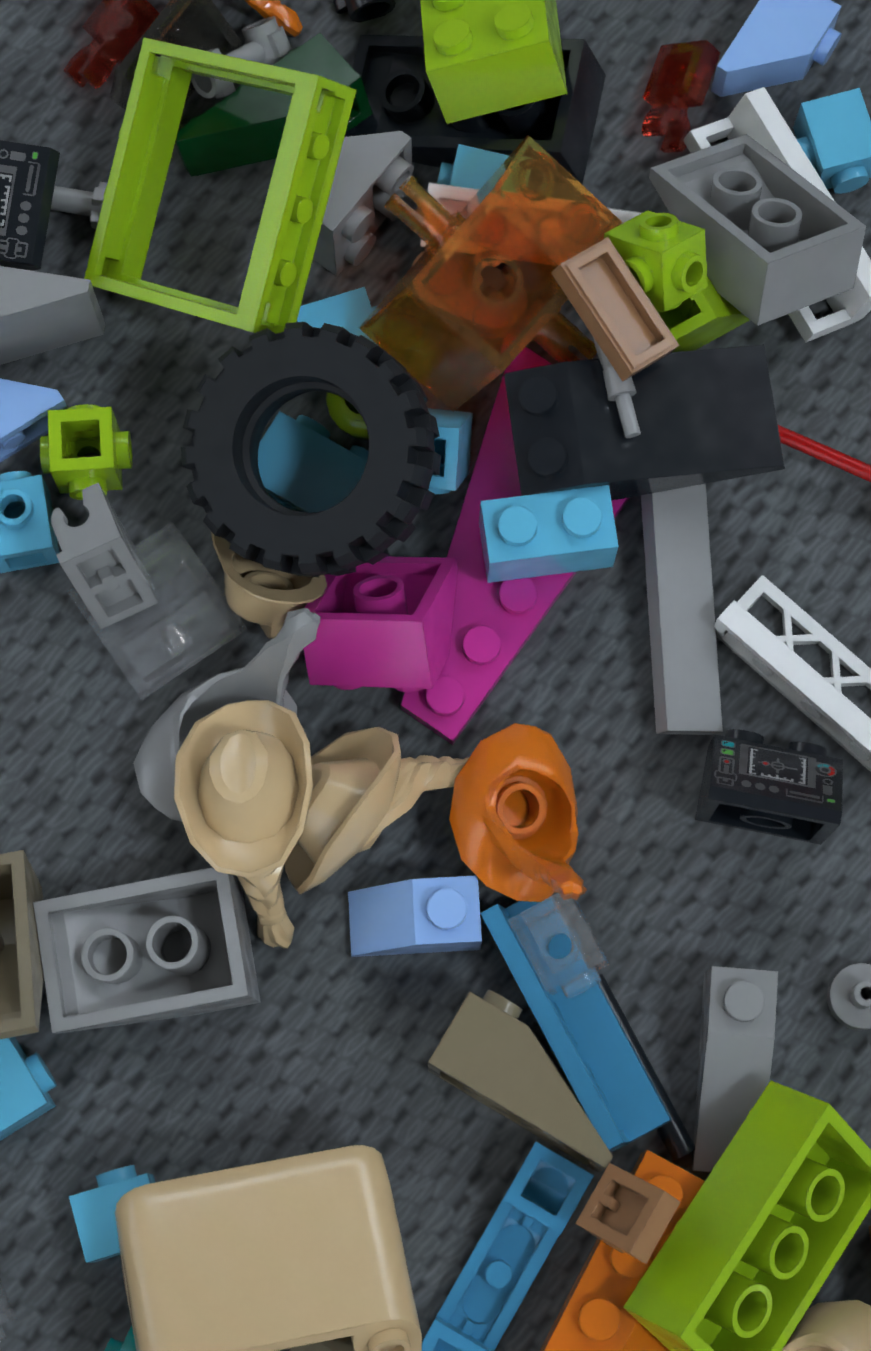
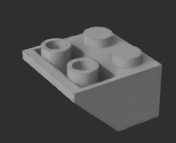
M403 131L344 137L313 256L316 262L336 277L348 263L353 266L359 265L373 248L376 241V236L373 234L386 218H389L391 221L397 220L409 206L414 196V191L411 189L414 166L412 165V138Z

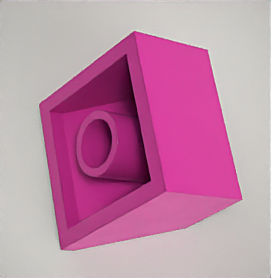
M387 556L374 565L364 563L356 566V572L341 576L325 574L327 587L323 596L307 603L305 606L311 612L321 616L316 640L303 648L309 684L329 685L341 690H353L360 687L395 688L401 692H415L422 689H433L450 654L458 575L457 558Z

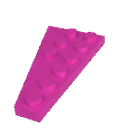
M514 339L504 373L550 365L551 363ZM504 374L446 557L457 558L458 565L450 654L433 689L405 692L401 703L402 711L452 745L577 573L570 572L487 583L479 528L480 501L521 496ZM629 498L612 501L614 519Z

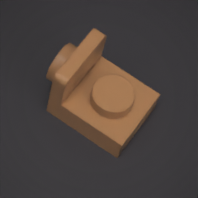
M609 1163L575 1224L619 1252H625L646 1264L677 1210L680 1201L666 1191Z

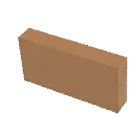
M609 237L561 263L551 273L622 381L627 380L670 354L679 346Z

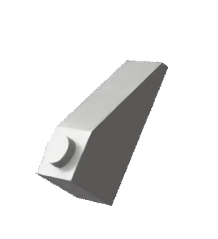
M711 966L704 973L694 1129L695 1150L693 1151L692 1171L711 1172L746 1119L749 1111L770 1082L775 1040L778 971Z

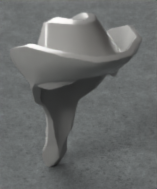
M308 608L288 612L283 627L277 636L269 640L245 667L215 674L185 691L151 726L133 764L140 793L154 808L170 819L182 822L174 800L175 760L192 726L199 719L226 704L246 700H269L295 712L297 715V705L286 690L289 672L299 658L303 648L316 640L321 616L311 612Z

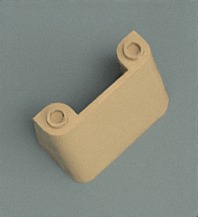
M365 1145L346 1146L145 1184L133 1188L124 1194L116 1204L115 1217L122 1272L137 1351H280L351 1336L354 1351H422V1333L391 1185L382 1154L373 1147Z

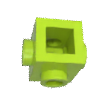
M647 210L604 233V239L609 237L657 311L673 310L679 307L686 299L708 287L705 229L679 221L675 215L670 213H655Z
M83 404L71 406L64 410H48V436L40 437L43 474L52 475L60 494L69 493L71 498L83 500V489L96 483L100 484L106 496L109 490H123L122 469H132L133 467L130 431H120L112 407ZM87 453H97L100 455L94 457H83Z

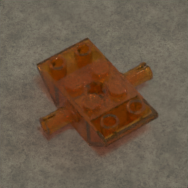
M527 135L461 212L456 211L451 214L418 184L412 175L398 188L417 204V208L412 209L395 193L388 199L384 208L395 214L427 243L424 247L426 252L361 324L359 329L402 364L413 377L453 412L503 373L527 344L533 340L559 363L579 360L568 350L569 345H573L588 359L595 357L597 354L595 343L559 312L561 306L568 298L551 273L561 263L602 241L604 233L621 225L622 221L530 136ZM501 262L505 263V267L501 271L502 277L506 280L504 287L497 290L493 286H488L481 291L479 287L484 279L480 273L483 268L488 264L495 268Z

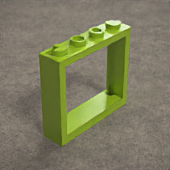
M143 38L123 123L119 131V139L108 183L104 192L103 204L93 244L89 252L90 256L84 279L91 280L93 287L252 333H257L266 328L275 334L284 332L286 323L297 322L356 90L315 74ZM192 73L292 96L239 306L141 279Z

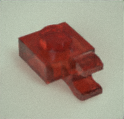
M102 0L82 26L94 40L70 59L64 72L79 87L83 88L88 82L94 89H98L108 79L117 63L124 68L134 69L138 62L143 38L156 40L169 22L147 0Z
M707 40L666 44L660 47L642 97L652 106L643 120L642 134L645 137L665 135L660 149L664 153L683 152L687 146L683 140L691 130L687 116L688 107L703 105L721 54Z

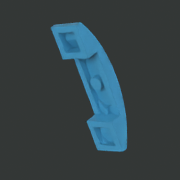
M535 1141L423 1338L422 1351H495L556 1240L562 1234L594 1175Z

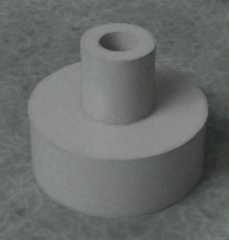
M857 963L845 967L833 977L828 986L827 1004L832 1016L841 1025L852 1030L871 1029V964ZM861 991L866 993L867 1000L861 997Z

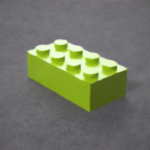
M420 0L426 73L447 124L567 94L556 0Z
M770 1080L726 1150L712 1168L711 1173L687 1210L675 1225L674 1230L648 1270L639 1280L623 1308L669 1351H782L871 1209V1149L829 1103Z

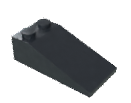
M360 35L352 68L361 76L373 114L346 132L345 137L403 131L412 138V162L434 167H441L442 162L454 165L458 144L531 160L526 183L582 186L606 74L585 39H561L567 94L447 124L426 73L423 36Z
M764 344L671 352L633 375L632 379L637 393L631 398L641 432L639 436L633 438H625L616 401L608 400L603 376L604 369L599 359L566 361L504 373L521 496L609 485L611 501L785 469Z

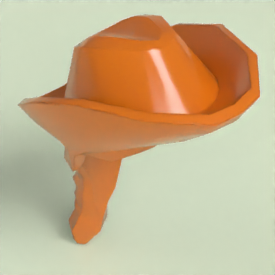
M514 723L481 740L455 778L449 821L461 860L486 887L516 901L545 902L554 892L559 893L563 900L572 898L577 901L587 891L584 887L583 879L569 865L576 851L579 835L577 826L578 808L571 768L553 736L538 727Z

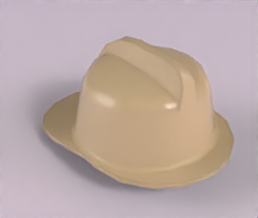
M211 532L214 548L224 570L225 596L228 606L236 615L247 621L259 624L268 638L277 636L283 627L288 612L303 609L307 603L323 596L327 587L324 575H320L319 578L298 576L263 567L262 564L247 560L229 549L230 543L226 539L217 537Z

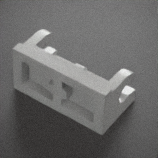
M96 483L82 490L83 505L89 513L85 523L77 527L68 526V519L58 507L52 512L51 524L62 552L56 554L58 561L100 629H103L159 602L137 549L100 484Z

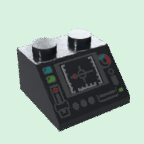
M0 140V266L30 271L41 269L60 152L52 148Z
M729 729L726 730L725 736L715 734L707 750L695 820L820 845L840 825L842 817L843 759L828 757L825 747L813 743L790 742L787 749L763 744L764 736L751 731Z

